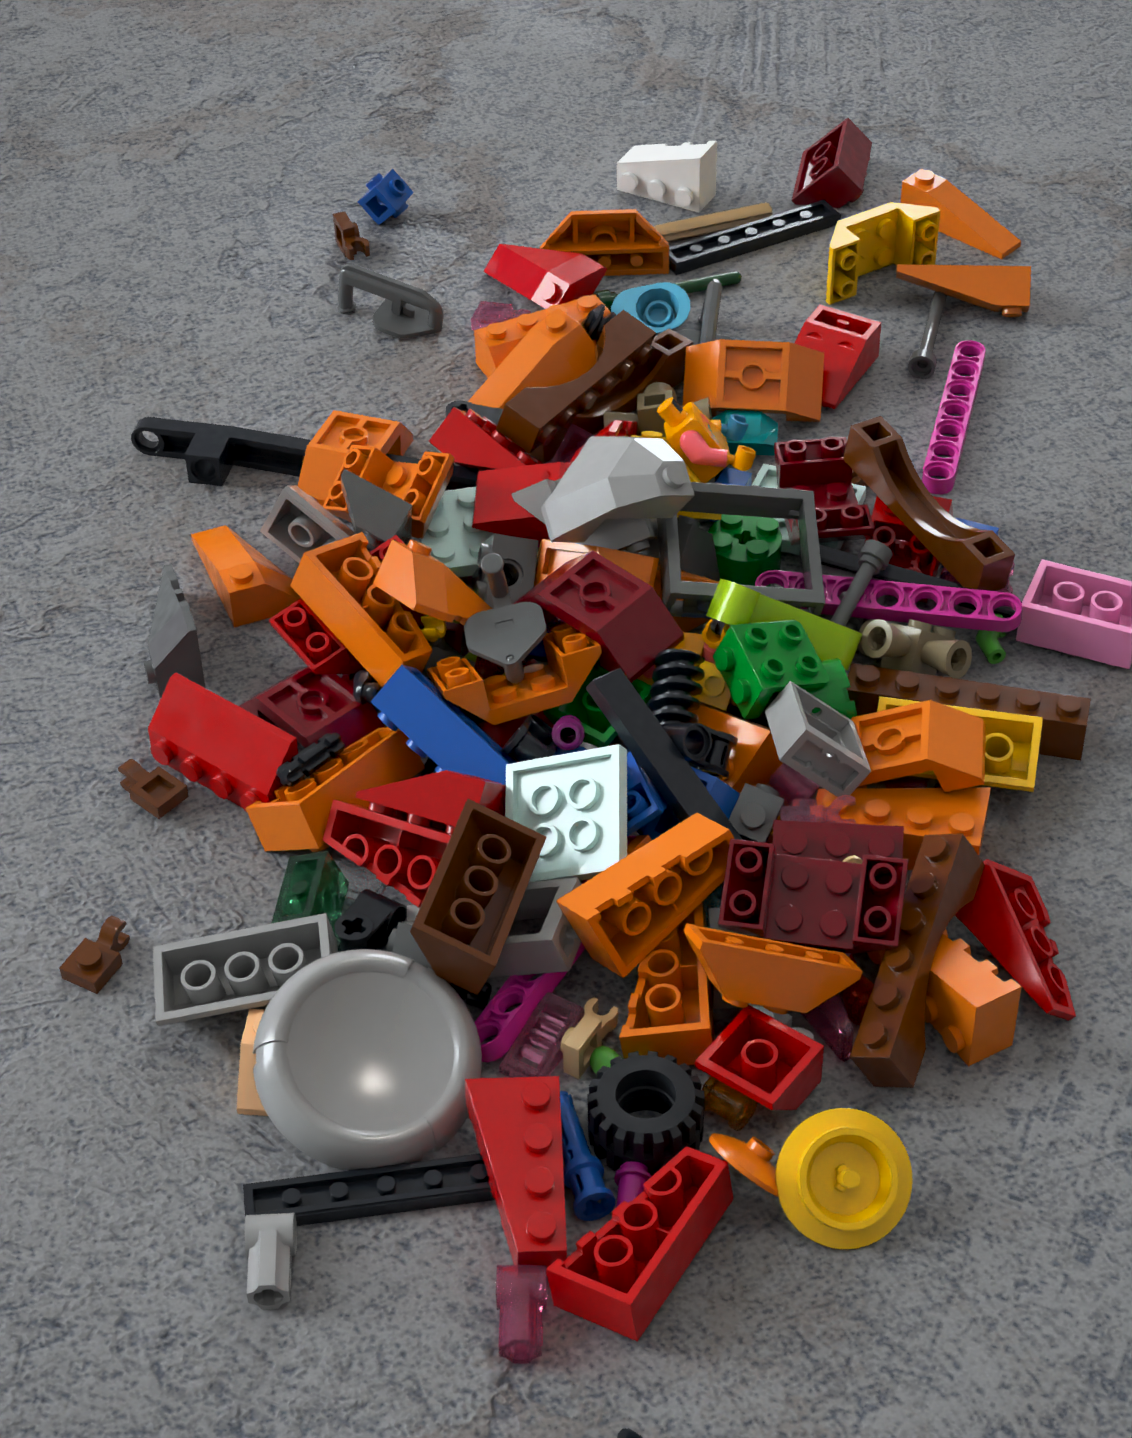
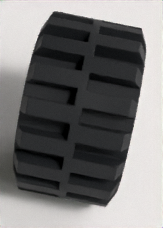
M638 1051L628 1053V1058L626 1059L618 1056L610 1060V1067L602 1066L597 1071V1079L591 1080L589 1094H587L588 1138L590 1145H594L595 1155L599 1160L606 1158V1166L614 1171L625 1162H640L647 1166L649 1174L653 1176L654 1173L659 1171L686 1146L699 1151L700 1142L703 1141L705 1102L704 1091L701 1090L699 1077L692 1076V1068L686 1063L677 1065V1058L671 1055H667L665 1058L658 1057V1052L648 1051V1055H639ZM649 1110L662 1115L653 1118H639L630 1114L636 1111Z

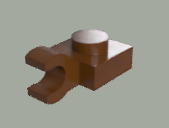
M345 211L333 214L335 241L343 255L349 260H354V255L358 251L363 252L366 257L370 256L369 241L360 237L356 222L352 223Z
M129 759L118 767L119 772L126 776L120 782V785L130 793V799L158 819L189 797L187 785L159 766L149 773L138 762Z
M110 916L103 923L96 942L84 938L59 967L62 979L98 994L123 964L119 951L123 950L130 941V936L121 932L127 925L126 921Z

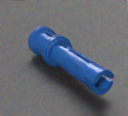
M560 1091L562 1149L565 1163L563 1168L564 1184L572 1190L575 1198L573 1210L578 1219L583 1221L598 1220L607 1216L616 1205L615 1197L611 1190L606 1188L603 1181L604 1167L602 1162L590 1152L583 1128L573 1105L571 1094L568 1095V1092Z

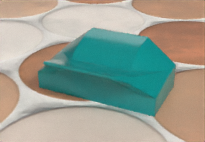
M725 410L712 418V420H720L721 424H727L731 414H739L746 418L745 423L749 426L741 440L734 441L726 437L730 454H735L738 446L742 445L756 451L755 455L775 456L774 442H777L778 423L762 411Z

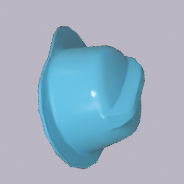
M669 282L655 283L622 291L615 297L611 306V312L617 315L622 310H625L658 335L668 328L674 330L684 323L690 312V299L686 291L676 284Z

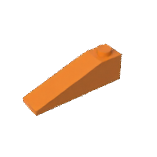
M226 525L191 534L192 542L234 628L271 618L301 598L290 586L293 580Z
M412 539L409 540L407 545L395 540L391 541L373 582L375 586L413 611L453 623V620L465 625L468 618L472 615L492 609L445 564L430 555L432 548Z

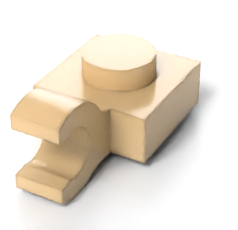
M595 997L586 1002L583 1018L575 1028H568L560 1044V1050L563 1052L564 1073L580 1079L589 1067L593 1050L602 1046V1039L618 1024V1008L613 1006L606 1015H597L598 999Z

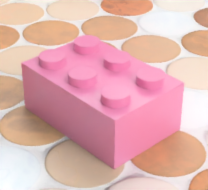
M1042 559L1022 601V620L1017 629L1016 641L1106 663L1111 666L1130 669L1132 664V581Z

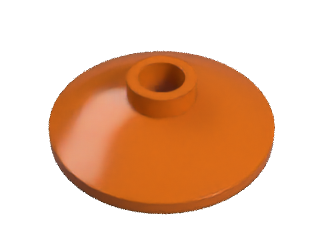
M711 1134L708 1138L710 1144L729 1164L753 1183L778 1197L779 1191L775 1176L776 1168L770 1162L775 1153L769 1146L754 1136L751 1137L748 1143H745L728 1135Z

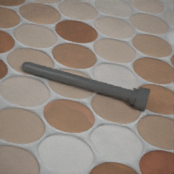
M934 292L920 348L910 356L908 370L915 378L927 379L935 372L937 358L933 353V348L947 295L941 292Z
M876 540L865 541L858 554L860 559L858 565L860 568L831 619L832 622L846 626L872 576L886 569L893 553L885 544Z

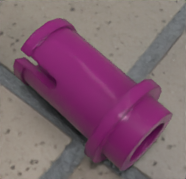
M573 715L561 717L552 729V739L555 745L563 750L578 748L585 737L581 721ZM570 727L576 733L572 736H567L562 732V729Z
M635 1161L625 1162L620 1166V1169L617 1170L614 1176V1182L618 1186L616 1207L624 1200L627 1203L634 1200L644 1191L643 1184L652 1177L648 1172L647 1166Z

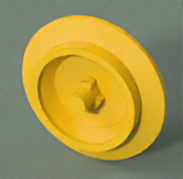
M829 1109L805 1119L786 1139L776 1165L775 1176L779 1191L778 1198L789 1221L808 1239L835 1249L861 1248L875 1243L886 1236L904 1215L912 1192L911 1163L901 1139L884 1121L870 1113L857 1109Z

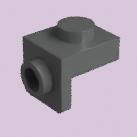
M745 783L729 818V821L743 840L767 843L773 829V820H777L784 810V799L779 797L780 794L777 790L765 784L757 783L754 787Z

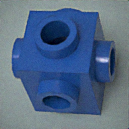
M392 169L384 176L380 173L376 174L366 184L369 190L358 203L380 225L391 215L397 218L408 208L406 200L414 192Z

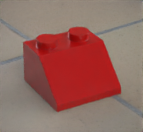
M748 1004V1007L743 1008L696 1059L695 1067L771 1110H797L821 1082L824 1045Z

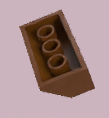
M467 799L410 933L438 977L478 995L496 967L547 837L470 799Z

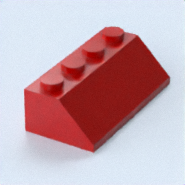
M177 672L170 677L148 726L151 754L158 763L170 766L182 773L188 780L198 782L212 790L218 797L228 799L242 807L245 811L246 807L256 801L270 803L277 799L274 790L283 785L280 783V778L276 775V771L285 762L289 761L291 763L292 757L298 754L296 737Z

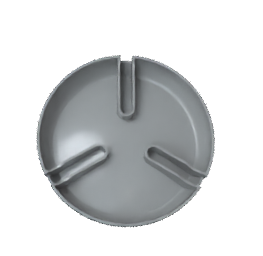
M356 949L337 952L315 960L298 970L279 988L268 1003L256 1031L253 1054H256V1064L253 1068L256 1089L261 1103L275 1127L290 1143L306 1155L326 1165L347 1171L418 1162L422 1160L424 1153L432 1149L434 1152L440 1150L454 1137L469 1116L465 1099V1079L481 1078L482 1053L477 1027L465 1002L446 980L438 977L429 967L426 968L410 957L384 950Z

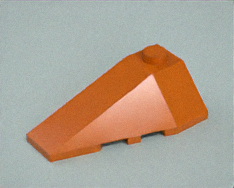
M920 169L902 181L901 203L938 208L940 210L939 232L1001 260L1021 246V240L948 180L935 175L932 171Z
M897 264L896 278L944 293L945 295L994 312H1002L1004 317H1020L1022 312H1028L1031 266Z
M557 308L529 330L468 402L503 409L509 400L526 387H549L575 380L587 373L596 364V345L579 322Z

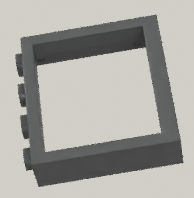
M691 482L695 496L680 511L798 520L805 589L742 586L798 609L807 607V609L801 610L820 617L825 605L814 492L794 488L781 489L756 485L740 486L722 483ZM677 514L673 518H657L662 602L672 616L712 619L707 617L706 614L718 583L681 581Z

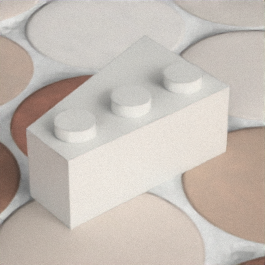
M708 141L706 144L693 145L692 142H686L681 146H668L667 144L633 146L617 162V190L699 213L716 195L717 141Z

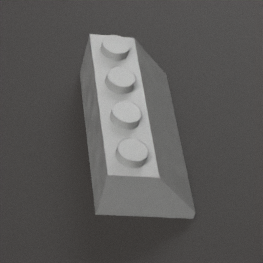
M287 485L282 490L260 530L262 534L298 563H300L304 552L355 535L343 521L337 519L312 496L295 485Z
M324 913L153 946L155 1017L157 1025L161 1026L268 1005L279 988L298 970L315 960L338 952L337 940L327 914Z

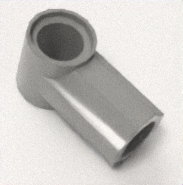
M295 1213L246 1215L245 1251L248 1259V1303L255 1304L262 1310L279 1309L282 1304L290 1301L292 1256L297 1255Z

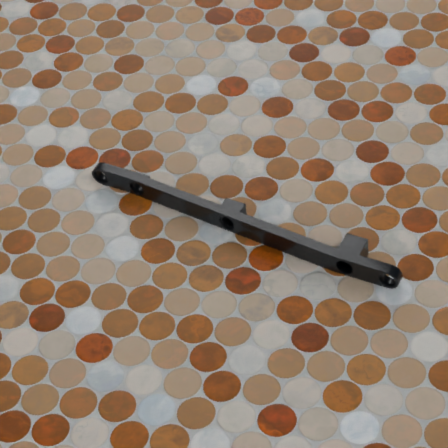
M155 417L140 419L131 434L132 444L143 454L185 459L189 483L222 487L233 465L300 477L306 448L311 441L234 426ZM149 431L154 433L159 441L153 442L146 439L142 432ZM388 453L386 454L390 459H392L395 462L418 464L421 460L417 458L405 457L400 455ZM454 465L453 474L445 491L476 487L477 474L479 471L484 470Z

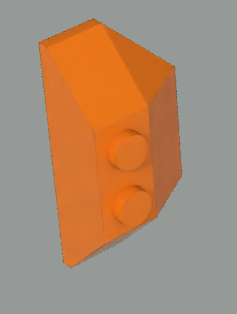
M636 209L571 211L540 246V249L581 253L606 267L607 271L604 276L669 274V243Z
M686 923L683 931L708 979L722 994V999L737 1007L745 1008L750 1003L761 1005L776 1014L785 1015L788 1013V1010L807 1013L860 980L863 972L842 952L774 941Z

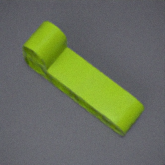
M720 579L706 614L707 617L728 625L796 620L803 626L820 660L838 658L847 671L850 668L862 637L860 632L725 579Z

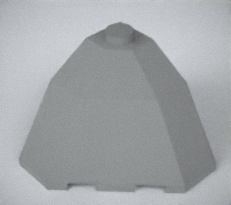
M591 436L562 476L552 494L547 498L541 510L551 543L585 542L606 519L673 518L695 494L684 460L662 438Z
M545 479L512 493V497L516 503L545 524L541 507L552 494L560 479L556 481ZM657 518L606 519L585 542L570 543L598 546L619 551L627 549V552L636 554L650 548L648 541L658 537Z

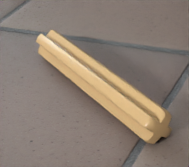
M761 203L655 225L654 228L667 242L727 230L772 216V208L769 203Z

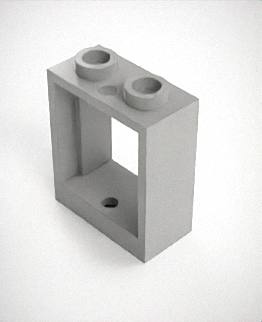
M790 681L766 708L765 714L779 760L838 798L845 801L871 772L854 722ZM815 707H819L820 711L818 713H812V709Z
M578 877L528 883L514 920L545 917L546 919L540 933L507 936L496 967L489 978L570 971L581 940L556 900L582 885Z

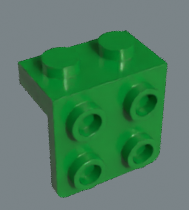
M796 620L730 625L713 655L715 665L721 672L730 690L731 697L737 704L744 719L758 718L773 693L781 692L790 681L802 689L823 688L829 681V675L803 626Z

